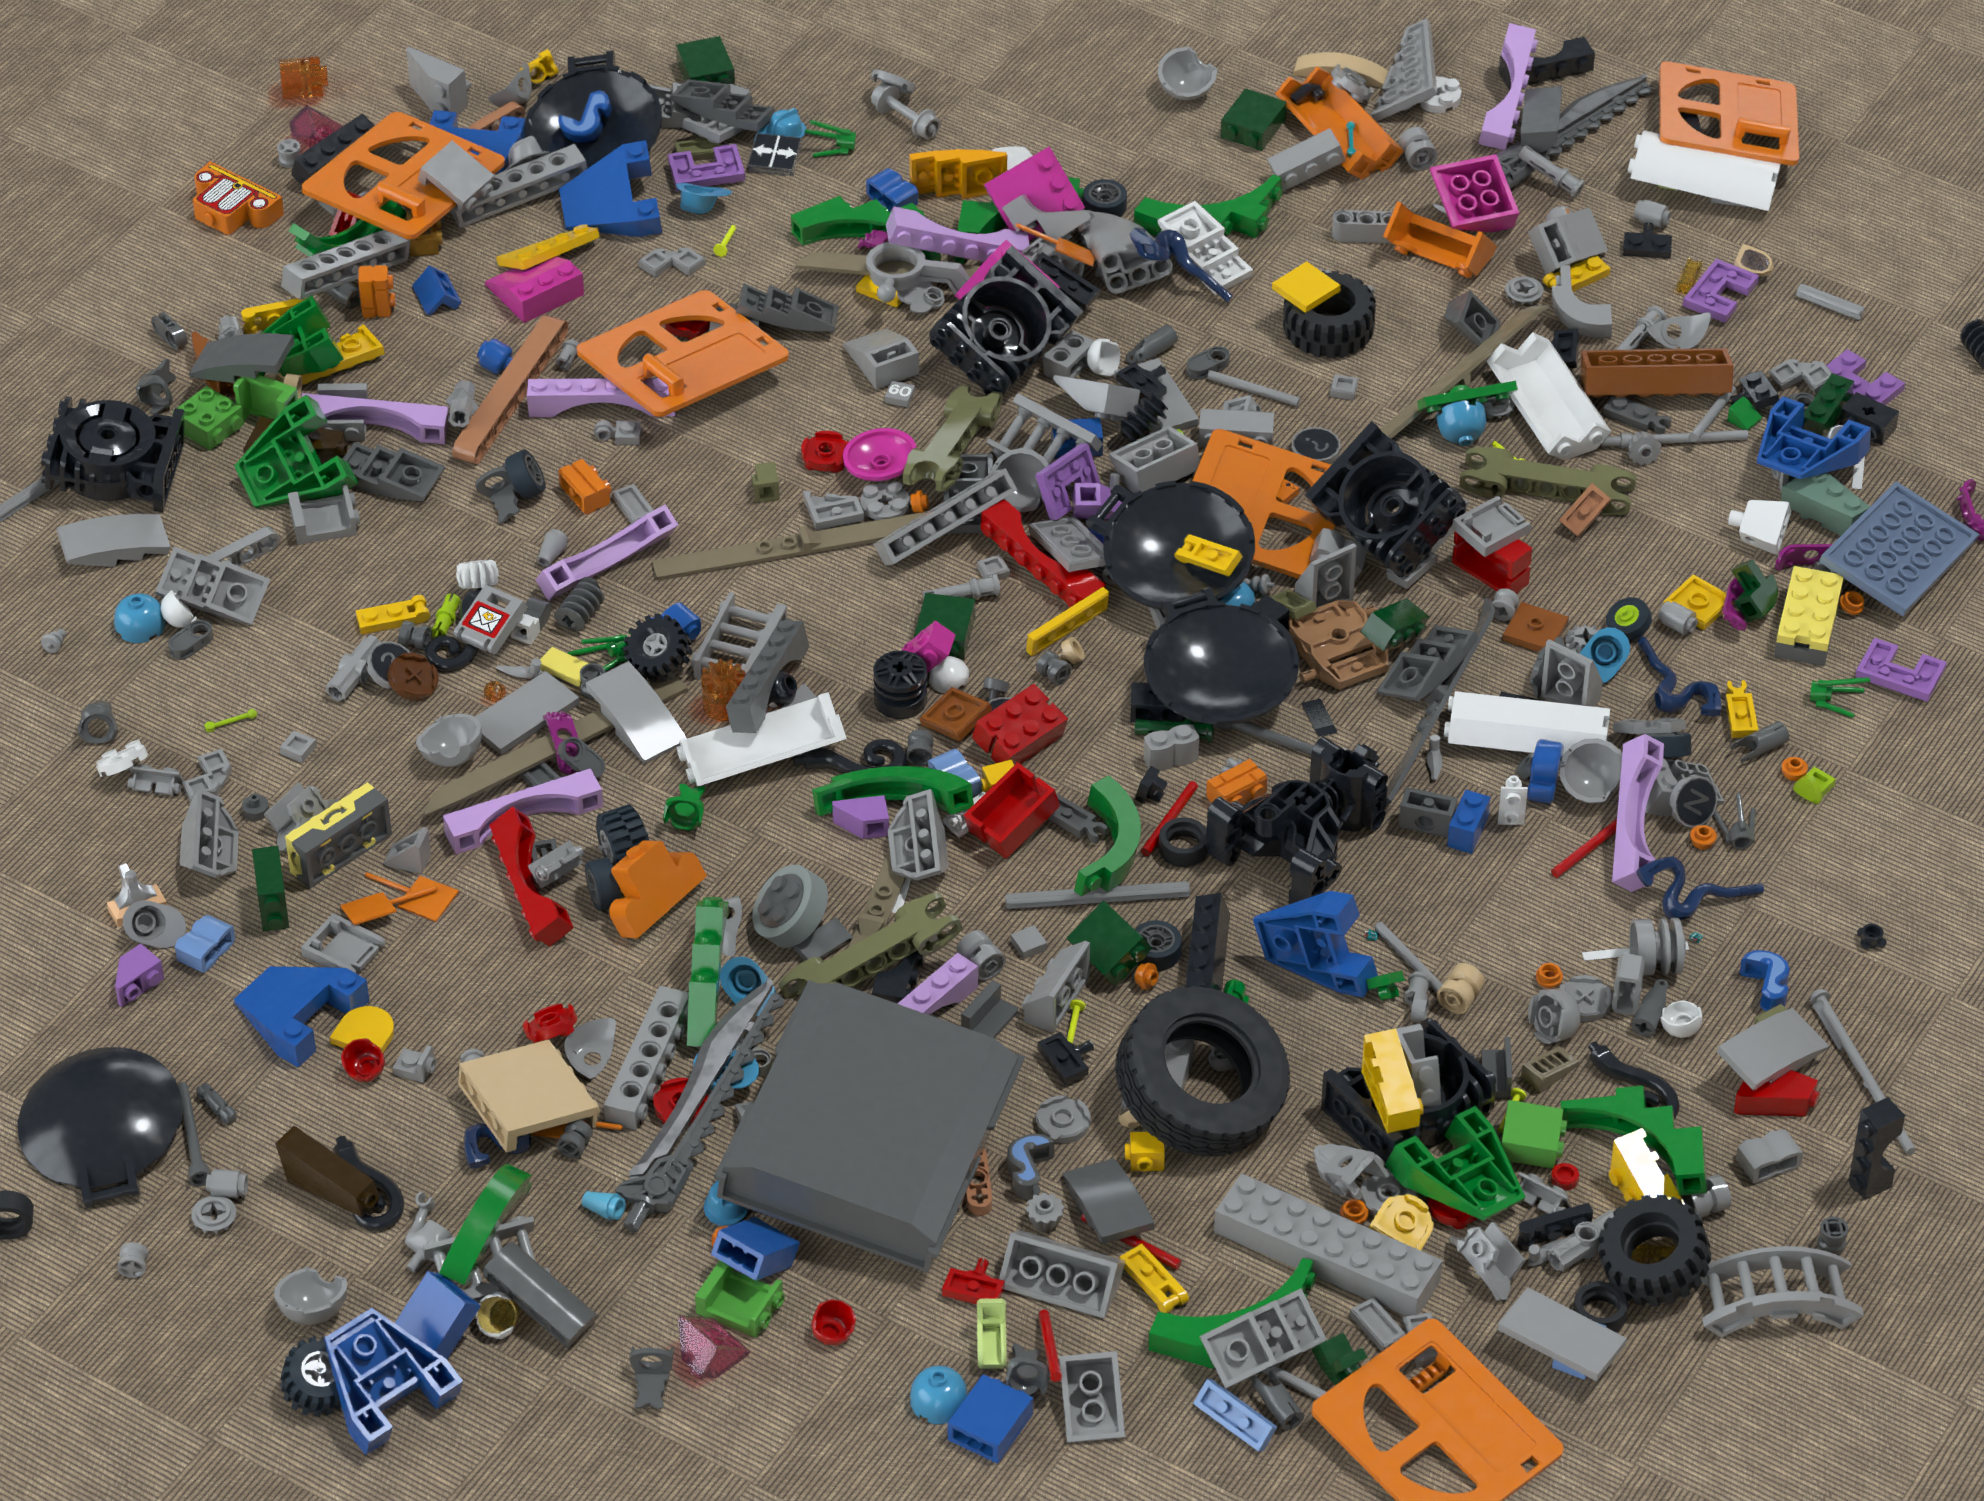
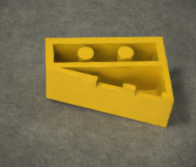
M1396 1028L1364 1035L1361 1071L1386 1132L1390 1133L1419 1127L1420 1115L1424 1112L1421 1099L1417 1098L1414 1082L1411 1078Z

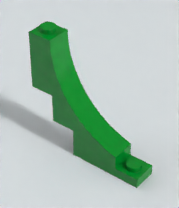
M1068 177L1080 200L1083 202L1084 188H1080V178ZM992 199L991 202L963 200L957 231L971 234H989L1007 226ZM954 256V263L964 264L965 258Z

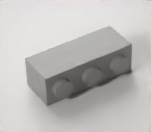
M1330 128L1267 159L1272 174L1281 177V188H1283V191L1346 161L1341 145Z
M1201 409L1198 447H1206L1212 432L1216 429H1224L1273 445L1274 413ZM1239 443V444H1238V445H1241V446H1244V447H1247V448L1252 449V446L1245 445V444H1242V443Z

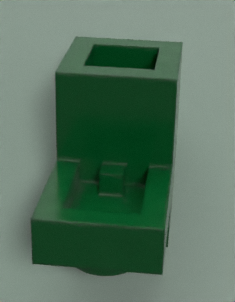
M1753 559L1737 564L1731 571L1744 589V592L1734 603L1747 622L1762 618L1777 602L1778 587L1773 574L1764 576Z
M1344 1332L1311 1349L1319 1366L1335 1385L1360 1369V1362L1368 1358L1363 1347L1353 1351Z

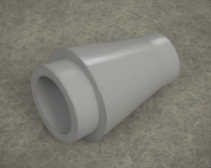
M557 529L547 532L537 557V562L542 566L549 567L567 548V536Z

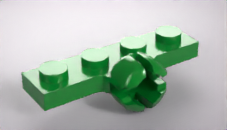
M1516 380L1477 388L1457 385L1451 388L1448 393L1423 397L1417 401L1419 411L1427 410L1428 413L1442 411L1444 406L1460 401H1469V405H1476V402L1484 404L1488 402L1489 398L1496 397L1497 401L1511 398V394L1517 391L1518 388Z

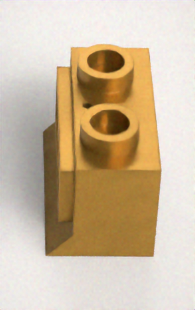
M406 207L408 221L413 218L412 209ZM441 219L418 238L410 240L411 257L439 254L438 245L443 244L442 230L437 231V229H442Z

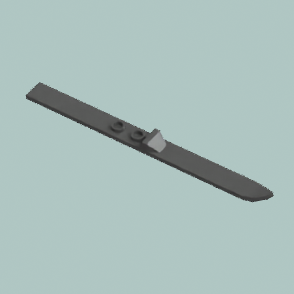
M1484 597L1481 615L1474 629L1479 638L1466 657L1448 676L1444 685H1438L1423 700L1428 704L1425 710L1427 716L1422 718L1417 724L1415 730L1418 732L1388 784L1386 806L1395 797L1494 617L1495 608L1492 600L1488 597Z

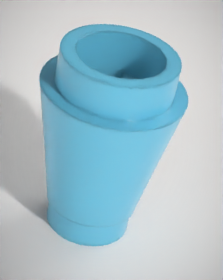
M587 1191L583 1195L582 1206L609 1221L620 1219L625 1211V1200L617 1193Z

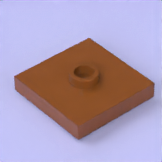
M1521 602L1503 633L1502 641L1539 652L1546 646L1548 639L1554 641L1556 637H1561L1568 624L1569 617Z
M951 687L919 720L922 726L960 742L975 727L976 722L992 710L991 703Z

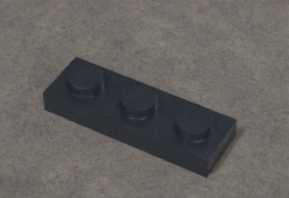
M1043 252L1033 262L1060 286L1059 289L1084 310L1100 295L1099 288Z

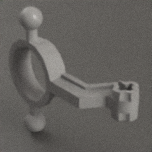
M889 242L874 247L866 256V268L870 272V279L879 287L877 289V296L883 302L892 301L896 296V291L912 288L920 280L947 283L953 293L956 294L970 278L960 263L925 260V255L921 249L891 244ZM891 260H902L915 265L914 269L903 274H888L877 269L878 265Z

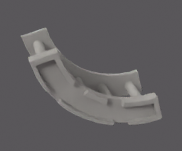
M1777 1246L1743 1251L1710 1262L1708 1264L1709 1271L1707 1276L1700 1277L1702 1283L1710 1287L1714 1305L1713 1312L1702 1317L1703 1325L1721 1338L1740 1328L1755 1324L1754 1319L1769 1315L1772 1316L1773 1320L1797 1318L1799 1314L1812 1315L1813 1320L1826 1322L1841 1330L1864 1316L1862 1307L1845 1299L1840 1274L1852 1267L1851 1262L1841 1256L1819 1249ZM1771 1269L1776 1293L1755 1295L1750 1272ZM1783 1269L1803 1270L1807 1291H1788ZM1815 1274L1823 1276L1830 1281L1833 1295L1819 1291ZM1739 1276L1744 1298L1725 1306L1721 1283Z

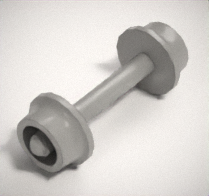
M883 83L874 89L871 102L876 106L878 112L884 114L895 109L913 121L912 133L915 137H923L928 140L938 133L941 122L936 117L934 111L926 109L917 114L898 101L900 91L894 85Z

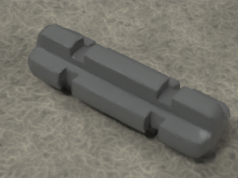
M203 1083L197 1087V1096L226 1125L236 1121V1111L231 1106H228V1103L216 1091H213V1088L208 1083Z

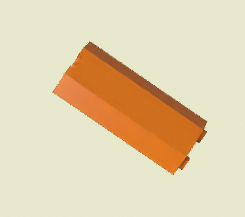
M1316 67L1303 82V84H1319L1322 87L1325 96L1320 101H1316L1314 97L1307 96L1296 104L1290 95L1303 84L1292 77H1288L1277 90L1275 95L1279 99L1287 101L1288 109L1314 136L1329 128L1332 130L1341 145L1346 159L1341 165L1349 173L1360 179L1369 177L1370 172L1378 169L1381 172L1390 169L1404 152L1367 111L1352 98L1345 88L1343 90L1337 88L1332 83L1333 76L1320 67ZM1350 121L1355 123L1353 140L1356 152L1352 157L1347 156L1349 130L1346 125Z

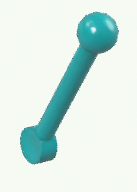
M1350 121L1346 125L1349 130L1348 157H1352L1356 152L1353 140L1355 123Z

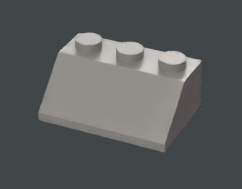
M1167 426L1109 453V458L1117 473L1120 474L1125 487L1134 494L1140 490L1144 492L1154 488L1155 484L1176 481L1182 477H1187L1197 471L1200 463L1197 443L1171 426Z
M1083 941L1061 949L1055 959H1050L1043 977H1038L1033 992L1024 998L1022 1010H1024L1025 1023L1054 1033L1070 1009V1001L1076 1000L1089 980L1090 942Z

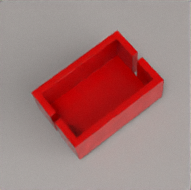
M1454 531L1453 543L1456 545L1453 546V564L1495 591L1509 589L1517 594L1529 584V565L1531 564L1532 547L1527 543L1517 539L1484 557Z
M1032 684L976 722L972 739L988 754L991 752L994 739L996 738L991 759L995 763L1012 759L1014 765L1017 762L1021 764L1063 736L1068 718L1054 703L1048 705L1049 698L1035 684Z
M1017 762L963 816L971 834L985 844L988 842L991 849L1007 859L1060 807L1054 788L1039 777L1036 779L1031 771Z

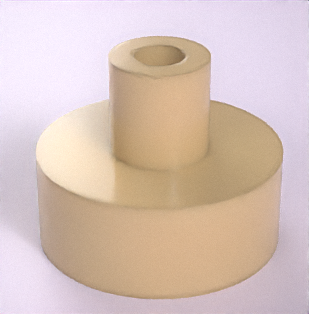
M1070 637L1061 643L1063 651L1058 653L1060 660H1069L1072 664H1076L1085 658L1083 648L1074 637Z

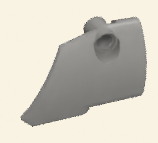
M1092 212L1095 218L1090 220L1092 225L1081 232L1077 229L1084 248L1090 250L1095 256L1101 278L1112 293L1118 294L1163 278L1172 271L1173 267L1170 259L1166 261H1153L1140 256L1129 234L1134 228L1143 227L1132 221L1107 213ZM1147 231L1145 232L1149 237L1155 240V238H1153ZM1112 256L1111 260L1104 262L1106 257ZM1141 268L1139 273L1133 274L1134 270ZM1119 276L1117 281L1110 282L1112 278Z

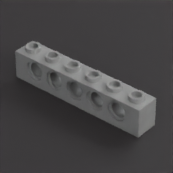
M573 144L494 175L492 191L486 197L482 196L479 198L473 209L470 211L466 210L460 215L457 212L458 205H456L449 212L460 228L559 190V188L587 170L586 160L576 145Z
M383 230L283 266L281 287L300 300L358 279L360 266L374 267L376 265H386L389 268L408 261L410 240Z
M1006 468L996 470L873 545L885 566L895 564L1016 492L1017 488Z
M659 986L604 1103L605 1123L621 1124L625 1128L637 1130L640 1121L646 1119L648 1104L650 1100H653L655 1092L657 1094V1084L666 1075L667 1062L674 1058L676 1043L678 1040H682L684 1036L685 1023L688 1020L689 992Z

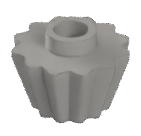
M1644 431L1641 433L1637 432L1629 440L1628 456L1632 458L1633 463H1638L1640 466L1643 464L1649 465L1652 461H1656L1657 456L1661 454V444L1653 435Z
M1046 1193L1034 1195L1032 1200H1028L1026 1212L1033 1227L1044 1232L1052 1231L1054 1227H1057L1065 1209L1064 1205L1061 1204L1062 1200L1056 1198L1054 1194L1047 1195Z

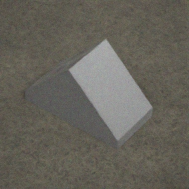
M424 826L392 844L383 864L387 867L422 874L431 856L428 829Z

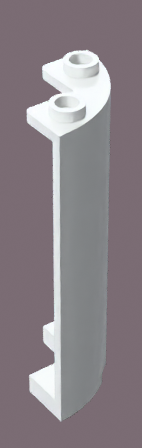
M1643 130L1642 135L1637 134L1634 148L1638 149L1636 158L1630 159L1627 171L1632 173L1631 179L1769 211L1780 168L1779 163L1669 145L1660 140V134Z
M829 692L818 695L817 698L766 713L765 720L757 733H732L731 725L688 739H680V746L676 747L680 761H686L688 766L686 773L690 784L695 783L698 787L847 738L839 714H835Z

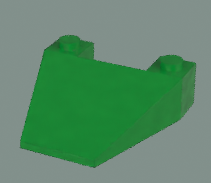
M312 295L291 307L260 333L293 335L295 343L278 371L282 374V377L286 376V374L301 375L324 372L327 369L336 367L340 361L344 360L340 348L327 331L331 327L328 318ZM259 372V375L264 376L266 372Z
M304 395L285 407L234 465L255 508L289 503L288 493L298 492L300 502L339 496L343 493L342 485L347 484L349 490L358 484L349 463L340 457L335 456L326 463H321L307 435L328 422L318 402L308 395Z
M1476 1106L1456 1115L1445 1134L1446 1138L1456 1148L1455 1150L1435 1159L1417 1136H1414L1396 1145L1385 1164L1402 1186L1483 1221L1524 1201L1526 1198L1494 1127Z

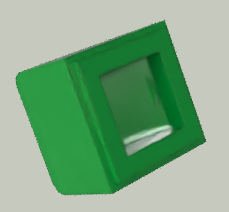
M1744 396L1730 406L1727 421L1742 430L1749 431L1762 420L1761 415Z

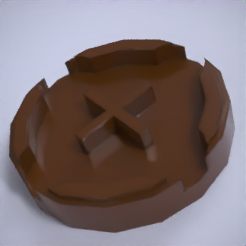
M403 653L398 658H395L388 668L387 677L389 685L402 698L411 701H422L430 697L438 686L439 676L436 667L427 662L428 659L423 655Z

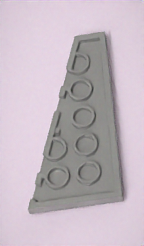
M1427 18L1408 26L1400 42L1401 51L1396 53L1394 57L1396 63L1390 67L1382 86L1383 95L1378 97L1376 101L1377 110H1373L1371 113V117L1376 122L1399 111L1408 110L1413 105L1421 101H1428L1437 95L1432 30Z

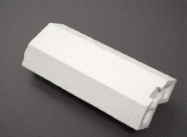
M1532 332L1518 350L1501 343L1486 360L1500 383L1516 380L1518 390L1511 394V399L1548 454L1565 461L1596 450L1611 433V430L1549 339Z
M1455 691L1454 696L1449 697L1448 711L1452 713L1451 721L1445 722L1444 737L1448 738V743L1531 753H1534L1539 739L1562 742L1564 745V755L1573 744L1584 739L1598 738L1607 741L1610 708Z

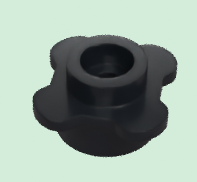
M1871 923L1857 930V935L1861 938L1860 946L1862 948H1883L1886 946L1887 941L1883 938L1884 931L1879 925Z

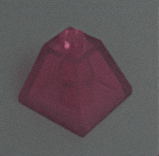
M306 105L289 122L292 138L310 148L342 127L341 124L309 105Z
M680 1315L678 1325L682 1360L690 1367L689 1371L694 1376L700 1379H704V1377L718 1378L749 1355L750 1351L714 1318Z

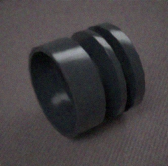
M904 650L892 651L877 659L873 666L874 705L877 710L886 717L893 719H908L921 713L927 704V667L924 660L917 654Z

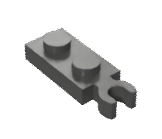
M1613 395L1603 408V416L1645 432L1651 428L1657 434H1665L1666 427H1671V418L1657 416L1658 410L1624 397H1615Z
M1057 794L1060 807L1047 820L1078 838L1083 834L1087 835L1089 841L1094 844L1099 843V835L1097 833H1101L1104 836L1107 835V826L1104 823L1096 822L1095 815Z

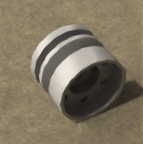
M1661 918L1657 931H1655L1651 919H1633L1631 921L1629 950L1630 954L1643 956L1645 960L1643 976L1653 975L1656 963H1659L1663 975L1669 973L1670 967L1674 975L1683 972L1686 942L1679 918H1671L1669 926L1667 920Z

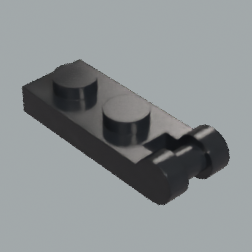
M1590 1203L1521 1222L1518 1231V1248L1522 1251H1529L1528 1249L1531 1245L1549 1240H1557L1560 1237L1575 1233V1228L1579 1223L1592 1222L1593 1209Z

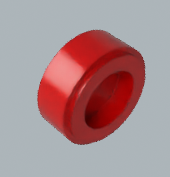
M1569 1163L1557 1164L1551 1173L1553 1186L1560 1187L1564 1191L1574 1189L1579 1183V1170Z

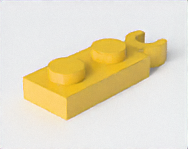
M1741 680L1740 688L1733 687L1731 681L1727 682L1725 704L1732 738H1744L1758 731L1752 693H1746L1747 683L1745 680Z

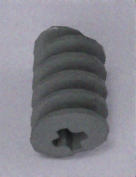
M590 577L581 578L568 597L565 598L564 602L555 611L554 619L565 628L576 631L582 630L590 617L594 615L600 604L605 600L599 584Z

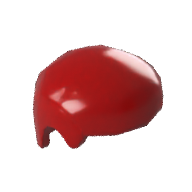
M367 1038L354 1039L344 1047L341 1054L342 1066L349 1077L361 1083H367L376 1079L382 1073L385 1066L384 1053H382L380 1047Z
M830 1299L821 1302L817 1306L812 1318V1333L822 1343L838 1346L848 1341L856 1324V1315L852 1307L842 1300Z

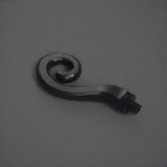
M482 588L469 591L465 595L459 610L460 621ZM446 635L437 636L428 643L425 657L428 659L427 662L434 665L438 671L452 672L458 671L470 664L477 655L479 648L466 643L464 650L458 655L461 645L457 639ZM441 647H448L450 656L454 658H442L437 655V650Z
M877 739L867 743L863 750L865 762L874 767L858 764L825 748H816L804 752L802 755L793 756L794 766L804 765L805 770L830 768L845 774L870 768L905 766L907 755L904 748L897 742L889 739ZM877 751L889 752L893 756V760L891 763L884 765V757L877 756L874 753Z
M1597 1041L1589 1044L1588 1049L1591 1051L1589 1058L1599 1071L1611 1078L1639 1084L1654 1090L1662 1097L1665 1106H1672L1674 1120L1676 1119L1680 1110L1677 1093L1667 1081L1651 1072L1623 1063L1606 1045L1600 1046ZM1644 1091L1646 1104L1658 1107L1660 1104L1659 1097L1653 1092Z
M345 1136L337 1137L333 1152L372 1178L376 1188L386 1194L390 1203L389 1210L381 1216L372 1217L364 1214L360 1217L353 1214L354 1220L362 1228L371 1231H384L393 1227L401 1219L404 1211V1197L401 1190L388 1176L364 1163L359 1158L352 1141H347ZM379 1195L380 1200L374 1207L382 1211L386 1203L383 1197Z

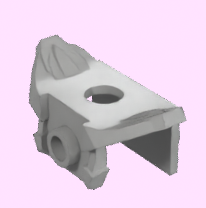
M300 782L294 785L264 813L278 834L277 846H279V852L287 853L286 835L308 822L312 817L331 807L339 799L323 800L318 788L307 786L304 789Z
M1318 1144L1313 1150L1319 1175L1322 1180L1329 1183L1330 1190L1335 1195L1340 1194L1343 1197L1351 1196L1357 1200L1363 1197L1362 1191L1354 1182L1361 1172L1386 1178L1389 1176V1173L1384 1168V1161L1374 1152L1334 1144ZM1347 1160L1349 1164L1341 1167L1342 1163Z
M1491 1222L1485 1232L1481 1227L1467 1230L1468 1234L1465 1236V1239L1450 1236L1449 1242L1453 1243L1458 1252H1461L1474 1267L1476 1274L1487 1284L1496 1301L1507 1300L1510 1292V1281L1526 1260L1496 1223Z

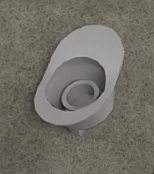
M529 136L512 145L508 153L509 167L504 171L550 153L543 152L536 138Z
M140 900L132 903L123 916V927L130 939L158 948L175 946L177 940L184 936L186 931L184 917L177 909L152 901Z

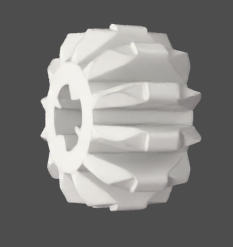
M477 560L457 565L456 578L459 587L462 589L483 588L485 584L493 586L498 583L499 572L496 562L493 560Z

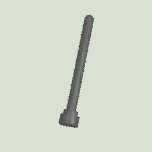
M1248 722L1228 725L1215 724V728L1223 731L1227 729L1232 730L1233 728L1311 755L1314 747L1312 744Z
M180 1082L178 1087L182 1097V1115L192 1162L188 1170L189 1182L195 1187H201L206 1185L207 1175L211 1174L210 1167L202 1160L188 1085L185 1082Z

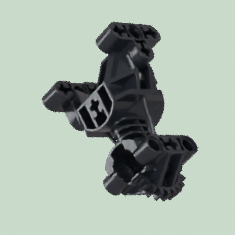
M1321 737L1315 743L1311 752L1310 782L1289 780L1277 783L1272 786V793L1255 797L1246 805L1238 801L1229 803L1221 797L1216 798L1211 803L1207 812L1206 853L1228 867L1237 861L1241 850L1252 857H1282L1291 863L1290 877H1292V884L1289 890V904L1325 893V890L1338 879L1342 870V865L1334 861L1338 855L1339 830L1357 832L1365 826L1371 831H1376L1385 819L1384 809L1387 802L1388 786L1386 784L1388 782V775L1377 769L1380 765L1377 762L1379 759L1378 752L1365 744H1358L1353 752L1351 750H1344L1329 739Z

